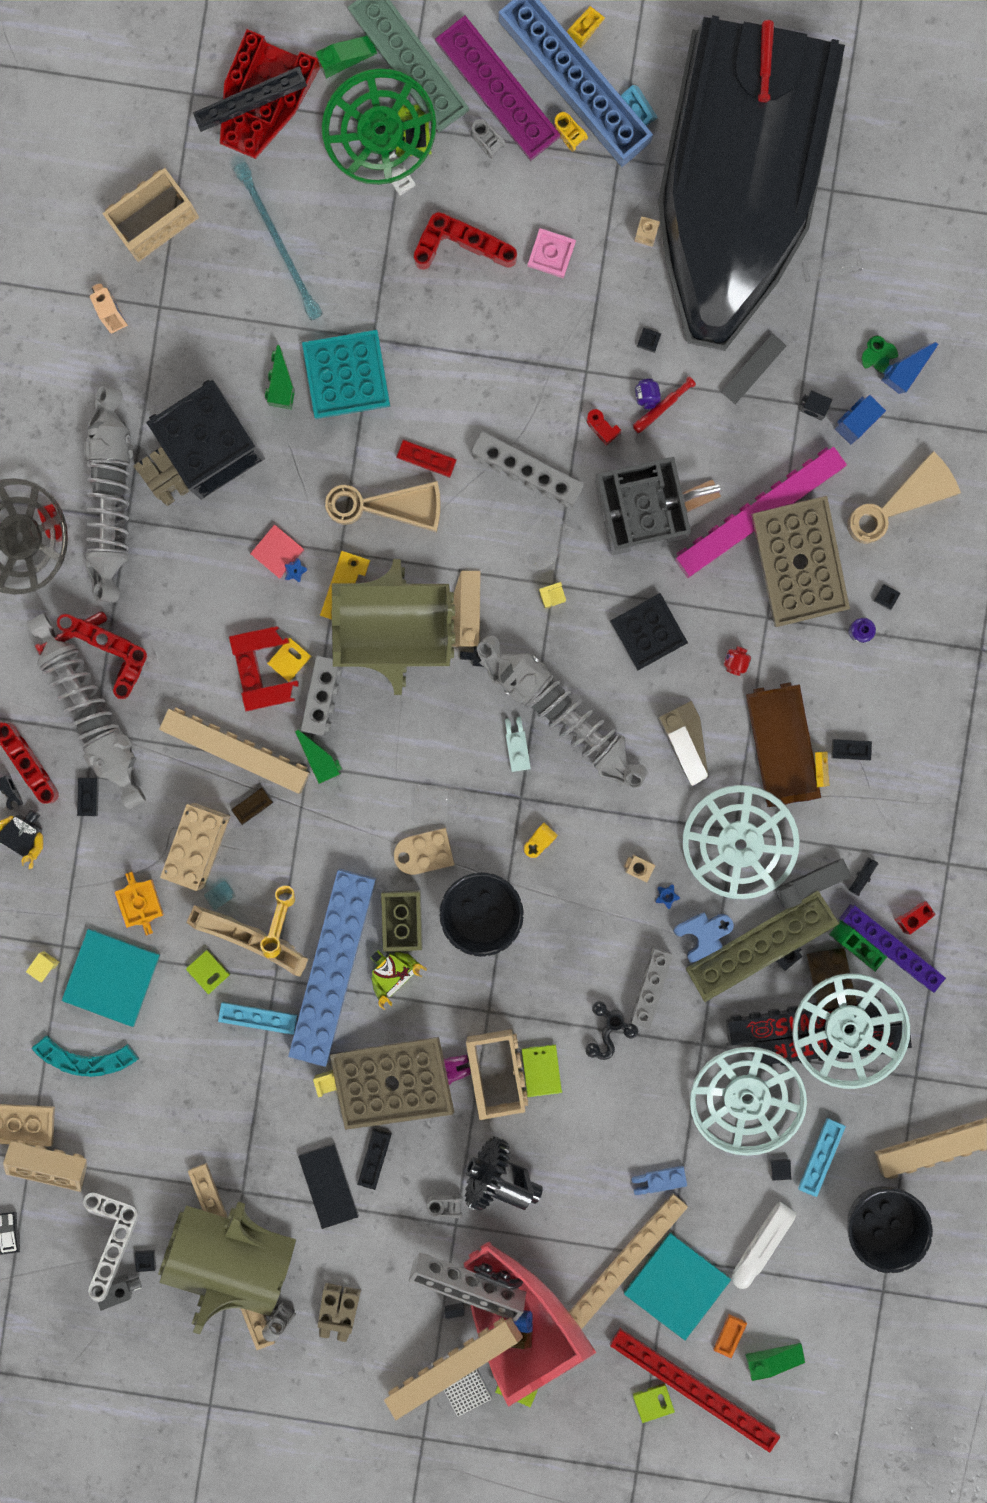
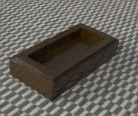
M262 787L232 808L231 811L241 825H244L274 802Z

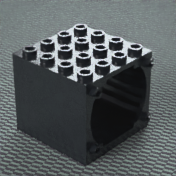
M214 380L203 382L202 387L158 415H151L149 417L150 420L146 422L187 488L201 500L265 460L262 452L227 397Z

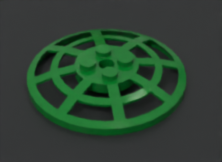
M371 69L347 79L332 94L323 114L322 138L332 162L346 176L365 184H390L409 176L426 160L436 136V114L427 92L412 77L392 69ZM375 78H392L402 81L405 85L400 94L389 90H377ZM367 80L370 92L358 97L351 105L341 99L352 87ZM412 88L423 98L428 107V114L418 117L414 106L407 99ZM379 97H389L395 99L396 102L392 108L380 106ZM371 99L373 107L364 114L356 110L362 103ZM337 105L346 112L341 124V135H329L330 119ZM403 105L410 111L413 119L402 122L398 112ZM352 116L359 121L357 132L347 134L348 123ZM431 121L429 143L425 152L416 148L420 137V125ZM379 126L386 128L383 134L376 133V129ZM415 127L414 137L410 145L402 140L404 130ZM360 140L364 150L359 156L353 152L349 142ZM343 143L347 154L354 160L348 169L337 159L331 144ZM397 147L405 151L400 158L390 162L389 152ZM371 153L381 154L383 164H372L365 160ZM410 155L419 159L409 170L392 177L391 168L403 163ZM360 166L372 170H384L385 179H366L354 173Z

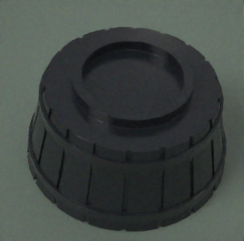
M472 873L458 879L448 888L440 905V924L446 938L449 939V942L455 948L460 949L461 952L478 957L495 955L507 949L518 937L524 919L523 904L516 889L508 881L492 873Z
M881 1186L866 1190L855 1199L849 1210L847 1231L850 1245L862 1263L864 1262L866 1266L878 1272L899 1273L914 1267L926 1255L932 1242L931 1237L933 1236L932 1221L926 1207L915 1196L901 1189Z

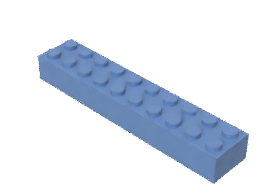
M512 0L499 11V23L621 167L626 165L651 143L653 137L651 131L540 0Z
M343 869L337 871L288 1056L290 1058L324 1067L328 1063L377 878Z

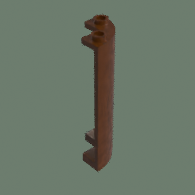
M791 682L780 684V688L765 691L764 687L753 689V693L746 694L764 790L776 796L785 805L821 798L820 788L817 787L816 767L800 684L792 686ZM766 799L767 807H776L774 803Z

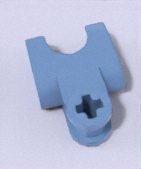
M705 912L675 926L673 932L680 937L685 934H693L697 937L698 943L696 947L687 954L689 962H696L722 948L723 946L719 938L732 932L734 924L726 914H719L708 919ZM721 920H723L724 922L728 921V923L725 924V929H723L722 927H718L721 925Z

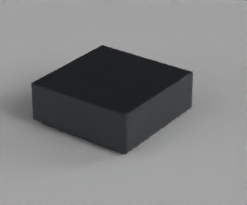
M643 327L637 347L655 353L662 333Z
M883 584L874 602L888 610H892L901 593Z
M790 1159L770 1160L772 1181L792 1180Z
M155 1250L135 1252L136 1272L156 1270Z
M464 1303L445 1306V1319L464 1316Z

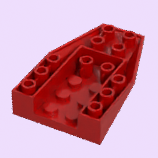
M246 29L224 81L223 99L297 67H300L307 87L221 123L220 145L256 159L296 114L320 70L318 59L301 51L298 56L267 43L265 36Z

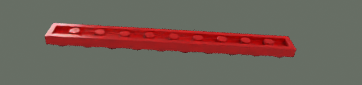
M619 1328L609 1343L610 1347L770 1453L780 1439V1434L623 1329Z

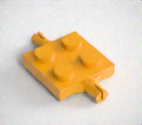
M132 871L125 874L129 885L124 889L115 891V895L126 928L142 925L145 936L153 933L150 922L155 918L164 916L153 880L136 882Z

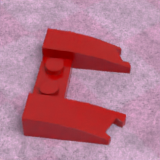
M278 626L229 636L232 654L236 657L243 693L241 694L245 712L295 701V698H291L293 686H299V681L263 688L255 651L290 643L288 638L282 639L276 632L280 629Z

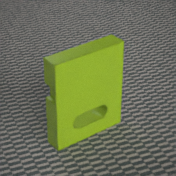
M208 949L186 968L187 972L208 995L231 975L219 961H216ZM215 973H219V978L212 984H209L208 979Z
M666 1383L648 1388V1391L633 1393L642 1423L675 1413ZM659 1394H662L664 1396L666 1402L665 1406L660 1405L658 1399Z

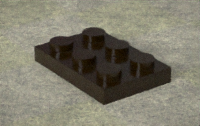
M845 948L806 954L813 988L828 978L836 975L850 974ZM842 979L843 989H854L852 979ZM834 982L825 985L814 993L817 1005L826 996L836 992ZM845 995L847 1005H857L855 995ZM837 998L829 1001L822 1009L831 1010L839 1008Z

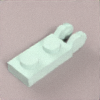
M521 716L516 719L519 730L517 733H511V722L509 718L505 719L506 739L512 772L531 769Z

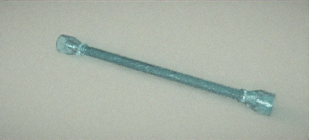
M246 162L238 164L233 170L252 196L299 292L303 296L302 300L304 301L305 312L309 320L319 318L323 315L319 304L308 294L280 235H278L279 233L254 187L252 172Z

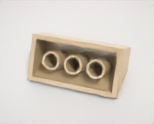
M19 1140L10 1142L3 1162L6 1175L81 1192L87 1168V1159H84V1156L79 1154L67 1155L64 1151L58 1149L54 1151L46 1150L47 1148L41 1145L33 1147Z

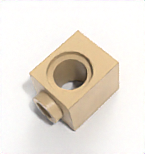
M641 216L634 242L653 247L660 221Z
M634 854L632 858H627L624 865L626 873L646 883L656 866ZM638 862L642 863L644 867L640 873H636L633 870V866Z

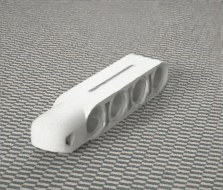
M778 1202L774 1206L733 1270L732 1281L737 1288L746 1289L751 1285L795 1220L796 1212L783 1203Z

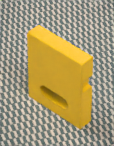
M289 638L290 643L283 645L267 664L284 679L291 682L297 672L304 667L312 656ZM294 648L301 654V659L294 657L289 652V649Z
M828 751L815 752L817 787L830 786Z

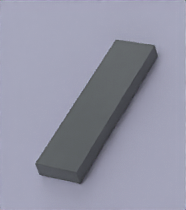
M772 333L721 393L736 405L787 345Z

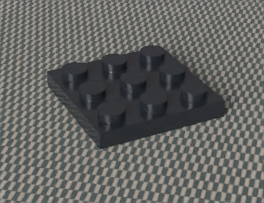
M661 593L610 620L612 627L637 671L688 644Z

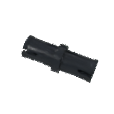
M868 857L861 871L856 873L857 877L848 890L860 896L866 883L871 881L870 877L879 863Z

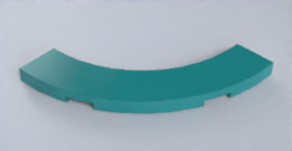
M48 1035L31 1048L43 1061L60 1069V1071L86 1077L104 1076L118 1072L140 1059L128 1044L115 1052L102 1056L77 1055L58 1046Z

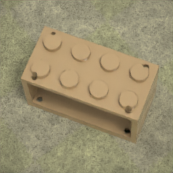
M166 168L154 172L149 180L139 183L134 191L124 194L119 202L109 205L105 212L102 213L137 262L144 259L199 218L193 205ZM172 186L177 192V197L183 203L133 240L127 242L128 238L116 226Z
M197 803L186 804L160 878L195 891L205 888L231 816Z
M512 1029L468 1036L466 1046L479 1120L526 1112L525 1106H529L527 1091L522 1089V1087H525L523 1071L519 1072V1068H522L520 1052L516 1053V1049L519 1048L517 1034H513ZM509 1040L514 1066L513 1075L516 1077L520 1101L487 1107L476 1045Z

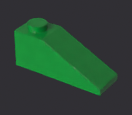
M368 36L334 43L315 52L326 79L378 54Z
M301 730L295 731L318 784L341 775L340 770L343 768L338 759L335 760L330 753Z
M842 920L839 921V924L829 934L874 972L877 971L887 958Z
M801 1343L745 1354L748 1372L752 1381L771 1378L805 1363Z

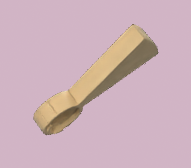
M933 451L882 508L875 504H864L855 509L848 518V532L859 543H873L885 535L888 529L889 517L960 494L961 491L957 481L944 461ZM862 516H870L874 519L875 529L873 532L866 533L860 529L859 521Z
M438 481L363 499L360 492L353 486L339 485L330 490L325 500V508L328 515L333 521L341 525L353 524L359 520L363 512H367L436 533L439 526L441 505ZM342 496L350 497L354 502L352 510L348 513L337 511L335 505L338 498Z

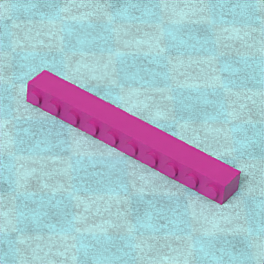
M834 446L831 449L824 448L817 453L819 456L813 461L810 458L802 464L803 468L797 472L795 469L786 475L788 479L783 483L779 480L770 487L772 490L769 493L762 492L755 497L756 502L752 505L747 503L739 509V514L736 516L731 514L723 520L725 524L721 527H718V525L714 526L708 531L709 535L704 539L700 536L692 542L694 546L689 549L685 547L676 553L678 557L675 559V562L687 579L754 532L752 513L793 504L846 467V462Z

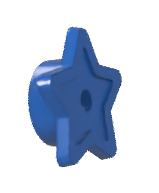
M299 558L295 562L285 564L287 573L285 580L294 578L297 582L301 581V575L307 571V568L301 566Z
M672 884L668 888L658 887L660 895L656 899V903H664L670 909L672 903L680 899L674 893V885Z

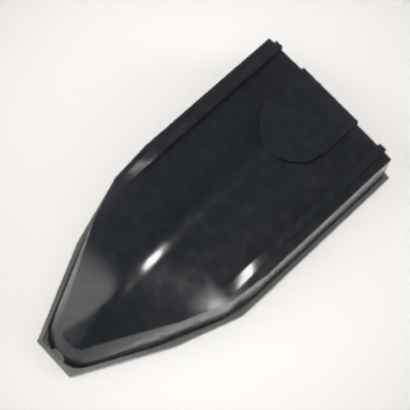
M712 15V18L703 17L698 30H692L658 197L665 263L687 344L726 351L776 287L809 230L843 64L845 45L839 44V40L832 39L830 42L807 37L806 33L774 27L771 75L768 86L770 101L760 102L758 101V95L761 92L762 25L745 21L741 24L719 20L720 16Z

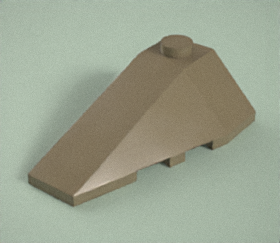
M690 701L658 717L657 719L690 785L693 786L709 778L701 720L693 702Z

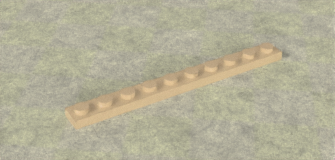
M207 1163L189 1169L188 1174L202 1210L227 1218ZM241 1309L256 1350L275 1344V1341L269 1342L262 1335V1330L268 1322L266 1315Z
M674 1193L671 1194L569 1311L581 1329L688 1208L687 1204Z

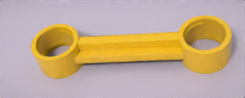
M281 886L275 892L277 906L269 934L260 943L262 954L266 958H275L281 952L279 937L287 909L295 902L294 890L290 886ZM283 893L292 895L290 899L285 901L279 899V896ZM268 943L277 944V948L273 951H266L264 949Z

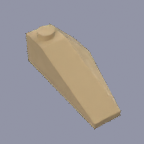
M461 571L454 590V602L451 603L455 604V616L451 618L454 619V631L452 632H455V644L451 647H477L480 643V571Z

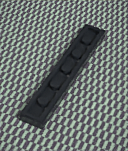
M297 67L193 112L200 132H203L307 87L300 67Z

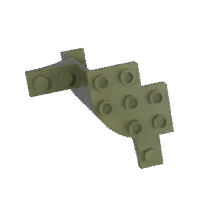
M393 559L391 569L377 580L366 583H332L333 667H366L376 670L391 682L394 695H402V687H406V676H403V673L407 672V666H450V659L454 658V647L451 646L455 644V632H452L454 631V619L451 618L455 616V604H451L454 602V593L450 592L449 584H406L405 567H401V559Z
M238 1202L235 1208H231L227 1218L186 1205L184 1212H179L172 1236L158 1275H161L159 1283L200 1295L197 1306L200 1307L199 1313L195 1312L191 1323L195 1325L193 1333L201 1334L204 1325L212 1316L226 1309L241 1308L270 1316L285 1281L296 1239L258 1226L247 1216L245 1203Z

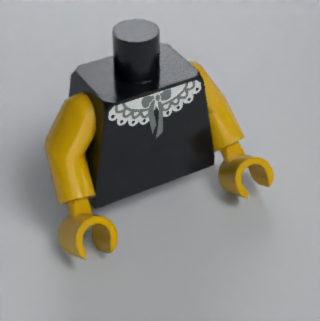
M30 810L26 817L22 815L9 816L0 821V843L23 857L21 860L22 866H24L25 862H31L28 866L29 869L33 868V860H36L43 850V829L35 824L40 814L34 810Z

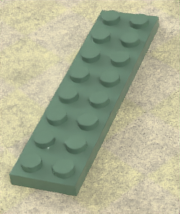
M356 0L348 6L350 14L392 70L412 77L427 92L436 114V131L438 133L469 111L468 105L390 0ZM412 88L409 94L423 113L428 114V107L423 98Z

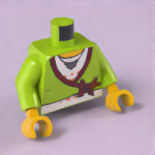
M377 950L370 958L377 965L372 971L371 981L374 993L379 1000V1006L383 1010H386L384 1008L385 1002L392 1006V1001L387 996L390 998L414 974L422 977L419 974V970L422 968L426 971L427 968L419 964L409 954L391 952L385 957Z

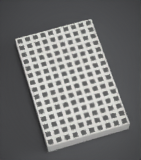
M478 1369L444 1390L457 1417L492 1399Z

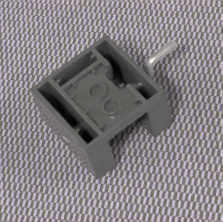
M674 457L598 473L595 484L602 515H604L605 519L604 524L611 555L627 553L633 547L667 540V543L687 539L691 534V529L684 502L696 497L721 492L720 485L708 486L682 494Z

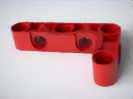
M441 212L434 213L431 216L414 252L415 265L421 270L430 267L435 255H437L436 251L439 244L444 239H449L459 244L460 247L479 256L483 255L493 260L494 263L507 268L514 266L517 261V250L512 245ZM439 220L444 222V225L441 227L434 225ZM477 237L479 241L477 243H470L469 239ZM506 253H511L514 257L507 260L503 256ZM425 255L428 259L425 262H420L418 257Z
M67 613L59 615L57 626L60 630L124 660L112 690L118 699H126L141 674L147 659L146 651L131 641L81 618L79 619ZM63 617L71 619V625L68 628L60 625V620ZM99 634L107 635V642L99 644L96 641ZM141 650L143 652L142 659L134 660L132 657L133 652ZM119 685H125L127 692L119 695L116 692V688Z
M0 723V746H2L28 787L41 803L55 802L59 797V792L25 739L13 724ZM5 726L9 729L7 736L2 734V729ZM25 758H28L30 761L28 768H25L23 765ZM46 790H49L51 792V798L49 800H47L44 796Z

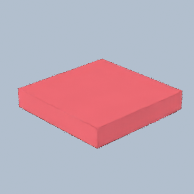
M274 525L250 554L281 579L286 573L285 564L295 562L304 549Z

